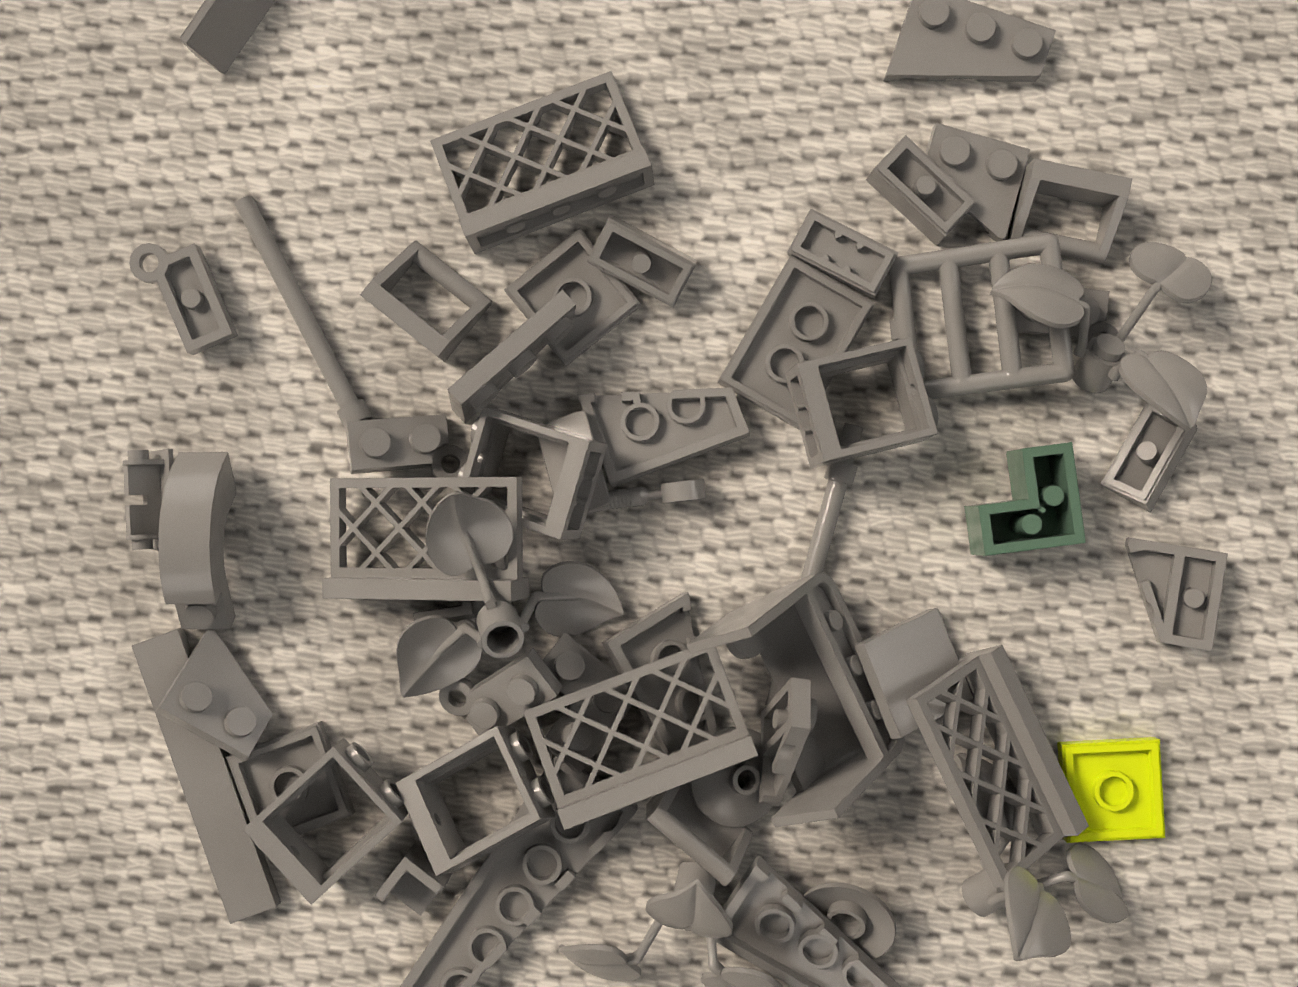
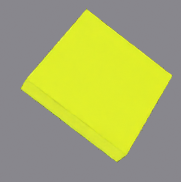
M1156 737L1057 742L1058 762L1089 825L1078 836L1063 837L1065 842L1165 838L1160 739Z

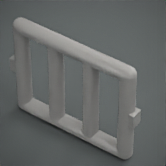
M1048 233L896 258L889 271L894 320L889 321L891 340L895 341L911 337L914 350H918L909 275L939 270L951 377L923 381L928 397L938 399L1068 382L1074 377L1075 368L1070 328L1060 329L1048 326L1053 364L1022 368L1015 306L993 296L1002 370L971 374L959 267L989 263L992 288L1002 276L1010 271L1009 260L1040 255L1041 264L1051 265L1063 270L1060 243L1056 235Z

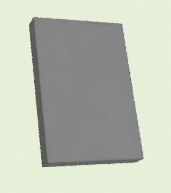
M790 255L717 383L725 388L732 387L737 395L800 430L785 374L799 362L847 352L875 303ZM833 376L822 378L825 390Z

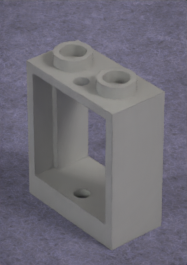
M911 337L799 362L785 374L811 469L919 443L938 434L936 428L939 419L938 410L933 399L927 396L923 382L925 375L924 361L920 352L914 350ZM887 363L905 431L840 446L822 378Z
M482 408L480 416L473 423L470 433L472 445L467 462L462 466L458 477H496L510 428L568 446L548 515L522 506L521 526L559 540L580 539L608 444L504 410ZM479 487L464 488L473 495ZM492 487L483 498L492 501L505 512L507 510V501L491 496Z
M496 726L395 783L436 876L456 872L556 817L551 806L554 803L551 788L542 776H537L530 761V758L533 757L530 743L521 731H516L515 727ZM500 749L529 813L474 844L465 847L437 784Z
M345 738L334 745L242 829L311 905L392 832L408 814L396 784L390 779L384 782L371 768L374 762L367 751L355 742L350 745ZM337 761L386 816L331 867H328L279 813Z

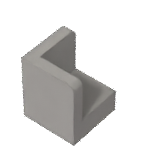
M414 843L374 896L383 902L387 895L392 893L421 916L436 895L440 894L453 873L436 876L425 850Z

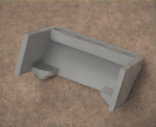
M824 573L799 579L731 611L687 644L690 653L725 644L728 650L739 659H749L760 654L778 692L791 677L811 680V699L817 701V719L814 728L810 730L791 777L792 784L797 793L771 817L775 827L840 818L901 753L904 746L905 737L891 739L854 647L855 644L863 641L836 583L830 576Z

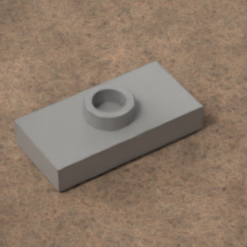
M810 209L787 251L788 256L792 255L825 275L872 299L876 297L898 256V252L813 209Z

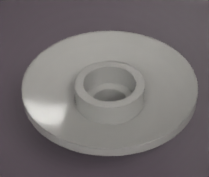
M735 727L721 729L712 735H720L735 729ZM749 728L747 729L752 737L758 756L689 782L693 800L699 810L713 822L727 827L750 825L765 816L773 806L759 803L761 734ZM746 770L748 772V781L743 788H740L737 779L739 774Z
M836 882L820 884L811 888L803 895L872 960L881 957L892 947L896 935L894 916L888 906L873 893L852 884Z

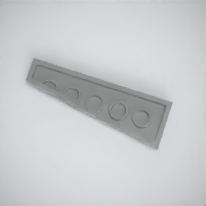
M556 756L553 758L554 765L558 759ZM564 762L558 772L565 794L585 787L591 774L585 769L577 774ZM544 771L541 776H542V777L547 781V783L549 784V782H548V780H547V777H546V774H545V771ZM595 777L593 783L598 782L600 780L597 777ZM554 799V803L551 806L556 814L555 818L488 854L400 987H473L480 976L493 966L527 926L529 927L541 915L542 910L556 895L573 881L576 874L594 855L596 856L634 816L638 810V805L635 803L564 830ZM524 802L510 823L529 813Z

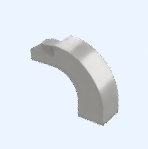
M179 452L166 480L159 519V570L165 604H175L181 629H231L236 617L225 573L223 550L226 520L236 496V485L228 452Z

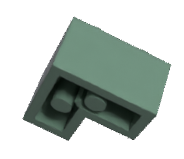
M1072 442L1006 451L1012 500L964 506L971 555L990 556L1086 543Z

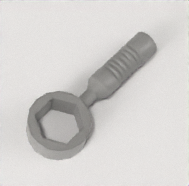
M704 479L660 484L661 489L647 490L641 486L630 489L609 490L611 504L608 510L644 506L648 501L662 499L663 504L706 499Z

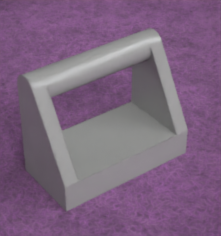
M1034 158L1025 167L1007 240L1048 234V232L1025 228L1036 193L1101 206L1103 209L1096 242L1058 234L1054 235L1059 239L1061 256L1104 264L1126 207L1133 178Z
M416 240L379 272L360 294L444 362H446L492 304V300ZM413 263L469 307L443 335L390 294L391 290Z
M689 782L653 796L646 804V820L723 886L728 885L732 881L753 837L752 830L747 826H723L707 818L695 804Z

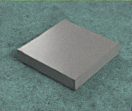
M580 228L504 289L527 319L533 316L561 290L574 301L576 309L574 319L572 320L574 324L573 329L557 344L552 345L550 342L548 343L566 367L641 307V303L622 280L586 262L594 245Z
M938 608L925 610L854 645L891 739L903 738L919 729L906 700L960 664ZM964 677L961 698L970 702L974 698ZM935 698L927 703L935 720L944 716L946 703Z
M322 721L256 745L250 756L244 761L234 755L226 757L250 822L332 748ZM337 761L279 813L298 835L349 817L356 812Z

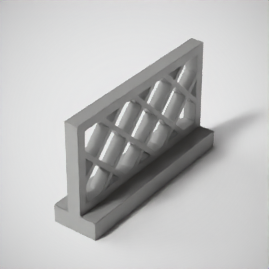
M612 71L430 140L457 211L463 233L474 254L655 185L652 164L645 148L642 147ZM606 89L608 90L612 103L605 118L582 109L588 96ZM555 109L568 115L559 136L537 127L543 113ZM616 114L618 115L621 124L613 122ZM577 119L600 127L590 148L568 140ZM511 127L523 132L513 153L492 145L499 130ZM608 131L627 138L632 151L611 157L599 152V149ZM532 136L554 145L545 165L522 157ZM463 144L478 149L468 171L450 164L445 151ZM563 148L586 157L579 171L566 175L553 169ZM487 154L509 162L499 183L477 175ZM594 161L599 162L598 164L592 166ZM518 166L540 174L533 189L521 193L508 187ZM455 176L463 179L460 187H458ZM549 178L552 179V180H554V181H551V182L547 183V181H548ZM473 183L494 192L488 206L468 213L464 200Z
M522 477L330 478L331 577L322 578V598L484 601L474 568L458 576L444 574L431 561L424 543L409 528L424 510L429 515L435 507L432 501L445 487H451L455 492L459 491L469 495L471 494L464 487H479L473 496L483 498L492 487H507V510L505 513L509 517L513 528V541L508 551V568H492L490 564H483L495 600L512 602L528 598L529 577H523ZM346 488H359L372 502L357 520L346 509ZM372 488L385 489L378 495ZM399 488H405L418 502L403 520L386 504ZM418 488L431 489L426 495H424ZM378 511L395 527L380 545L363 528ZM357 535L372 554L360 567H347V545ZM401 535L418 552L416 557L406 567H399L386 553ZM378 560H380V562H381L385 567H373V566L377 563ZM424 560H425L431 567H419V566H420V565L424 562Z
M1003 645L963 655L958 659L960 664L906 700L995 888L1004 887L1005 874L1012 868L1019 866L1027 870L1063 837L1078 836L1089 826ZM964 677L974 698L973 703L961 698ZM934 698L946 703L943 726L936 723L927 704ZM960 710L972 715L969 737L957 733ZM985 725L994 741L995 749L983 744ZM955 744L968 749L965 773L958 769L953 759ZM982 756L993 760L991 784L979 779ZM1007 771L1017 790L1016 795L1005 790ZM978 790L989 795L987 819L981 817L976 807ZM1004 802L1015 806L1012 830L1001 826ZM1029 817L1039 836L1036 840L1027 837ZM1000 837L1011 841L1009 863L1005 866L998 853Z
M716 647L695 653H690L688 648L523 711L558 807L557 813L564 830L758 756ZM704 653H707L714 671L706 692L678 680L686 661ZM679 663L674 677L659 671ZM651 673L671 682L659 710L631 698L639 679ZM632 681L626 695L612 689ZM717 681L724 700L711 695ZM676 685L703 697L691 725L664 713ZM606 692L624 700L611 728L584 716L592 697L596 694ZM585 699L579 713L565 707ZM708 700L728 708L735 729L714 736L697 728ZM628 703L656 715L644 743L617 731ZM558 710L576 718L564 746L544 737L537 717ZM661 718L689 730L680 750L667 754L649 746ZM581 721L608 733L597 761L569 749ZM694 733L707 738V740L689 746ZM614 736L641 748L633 768L624 772H619L601 764ZM548 746L561 752L555 765ZM646 751L660 757L641 765ZM568 755L592 766L593 770L585 787L565 794L558 772L565 756ZM598 770L612 775L593 783Z

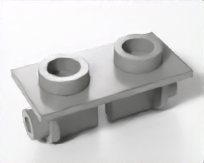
M173 449L151 452L149 450H128V460L123 461L125 496L143 495V505H125L126 540H132V550L158 549L161 503L166 480L174 463Z

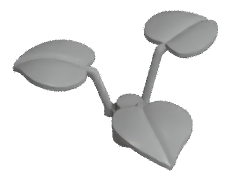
M1146 242L1136 246L1129 257L1130 268L1137 277L1153 285L1145 293L1116 336L1101 334L1089 342L1090 306L1080 300L1084 293L1083 285L1069 273L1047 264H1027L1009 271L995 283L990 295L1008 301L1022 313L1044 325L1065 329L1079 323L1078 344L1073 354L1080 358L1074 366L1075 374L1072 379L1080 388L1091 393H1103L1109 388L1112 381H1118L1121 376L1135 393L1187 433L1193 428L1207 395V384L1201 372L1185 359L1167 351H1155L1148 356L1144 351L1137 350L1133 354L1126 355V348L1123 342L1160 290L1175 301L1185 304L1196 302L1206 295L1211 287L1212 276L1207 266L1192 257H1186L1182 251L1162 243Z
M459 491L449 493L437 503L430 514L426 527L428 555L436 568L449 576H458L474 568L485 606L481 608L477 615L478 630L468 623H463L456 628L449 618L440 615L419 618L403 630L396 648L400 693L404 698L423 695L440 690L463 679L478 665L482 655V648L488 655L494 658L513 656L521 649L524 643L523 632H527L530 629L528 621L533 610L539 626L548 634L562 637L564 633H567L571 637L588 632L608 620L624 615L618 594L609 580L594 567L579 561L560 562L545 570L541 578L542 591L531 593L519 617L513 605L494 599L483 564H491L501 560L509 551L513 541V528L509 517L501 507L492 501Z
M959 753L954 756V760L958 765V769L965 773L967 754ZM982 758L979 779L991 784L993 764ZM1006 777L1005 790L1016 795L1017 790L1013 782ZM978 790L976 807L981 817L987 819L989 795ZM1007 802L1003 804L1001 826L1012 830L1015 806ZM1000 837L999 855L1004 851L1010 840ZM1085 844L1072 846L1066 853V860L1070 871H1063L1037 880L1023 867L1017 866L1012 868L1005 874L1003 888L994 887L980 859L983 870L962 883L963 898L968 907L981 917H986L1000 908L1006 907L1013 959L1015 961L1039 957H1056L1069 949L1071 945V931L1062 906L1054 896L1044 891L1045 887L1062 882L1074 883L1075 896L1080 906L1090 916L1105 923L1120 922L1126 919L1129 914L1128 908L1123 901L1121 887L1112 868L1094 848Z
M697 862L681 863L674 891L657 895L647 901L646 912L654 919V922L635 952L625 954L616 947L601 944L572 946L561 944L558 950L559 953L566 956L572 963L589 974L611 981H632L640 978L641 968L637 965L641 963L662 925L674 929L692 931L697 935L707 937L708 964L711 972L702 974L701 982L705 987H783L771 976L758 970L745 967L725 968L719 962L716 938L730 936L733 931V923L713 896L717 880Z

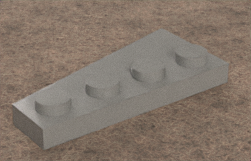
M759 855L756 856L722 907L733 923V931L728 937L716 938V943L792 987H901Z

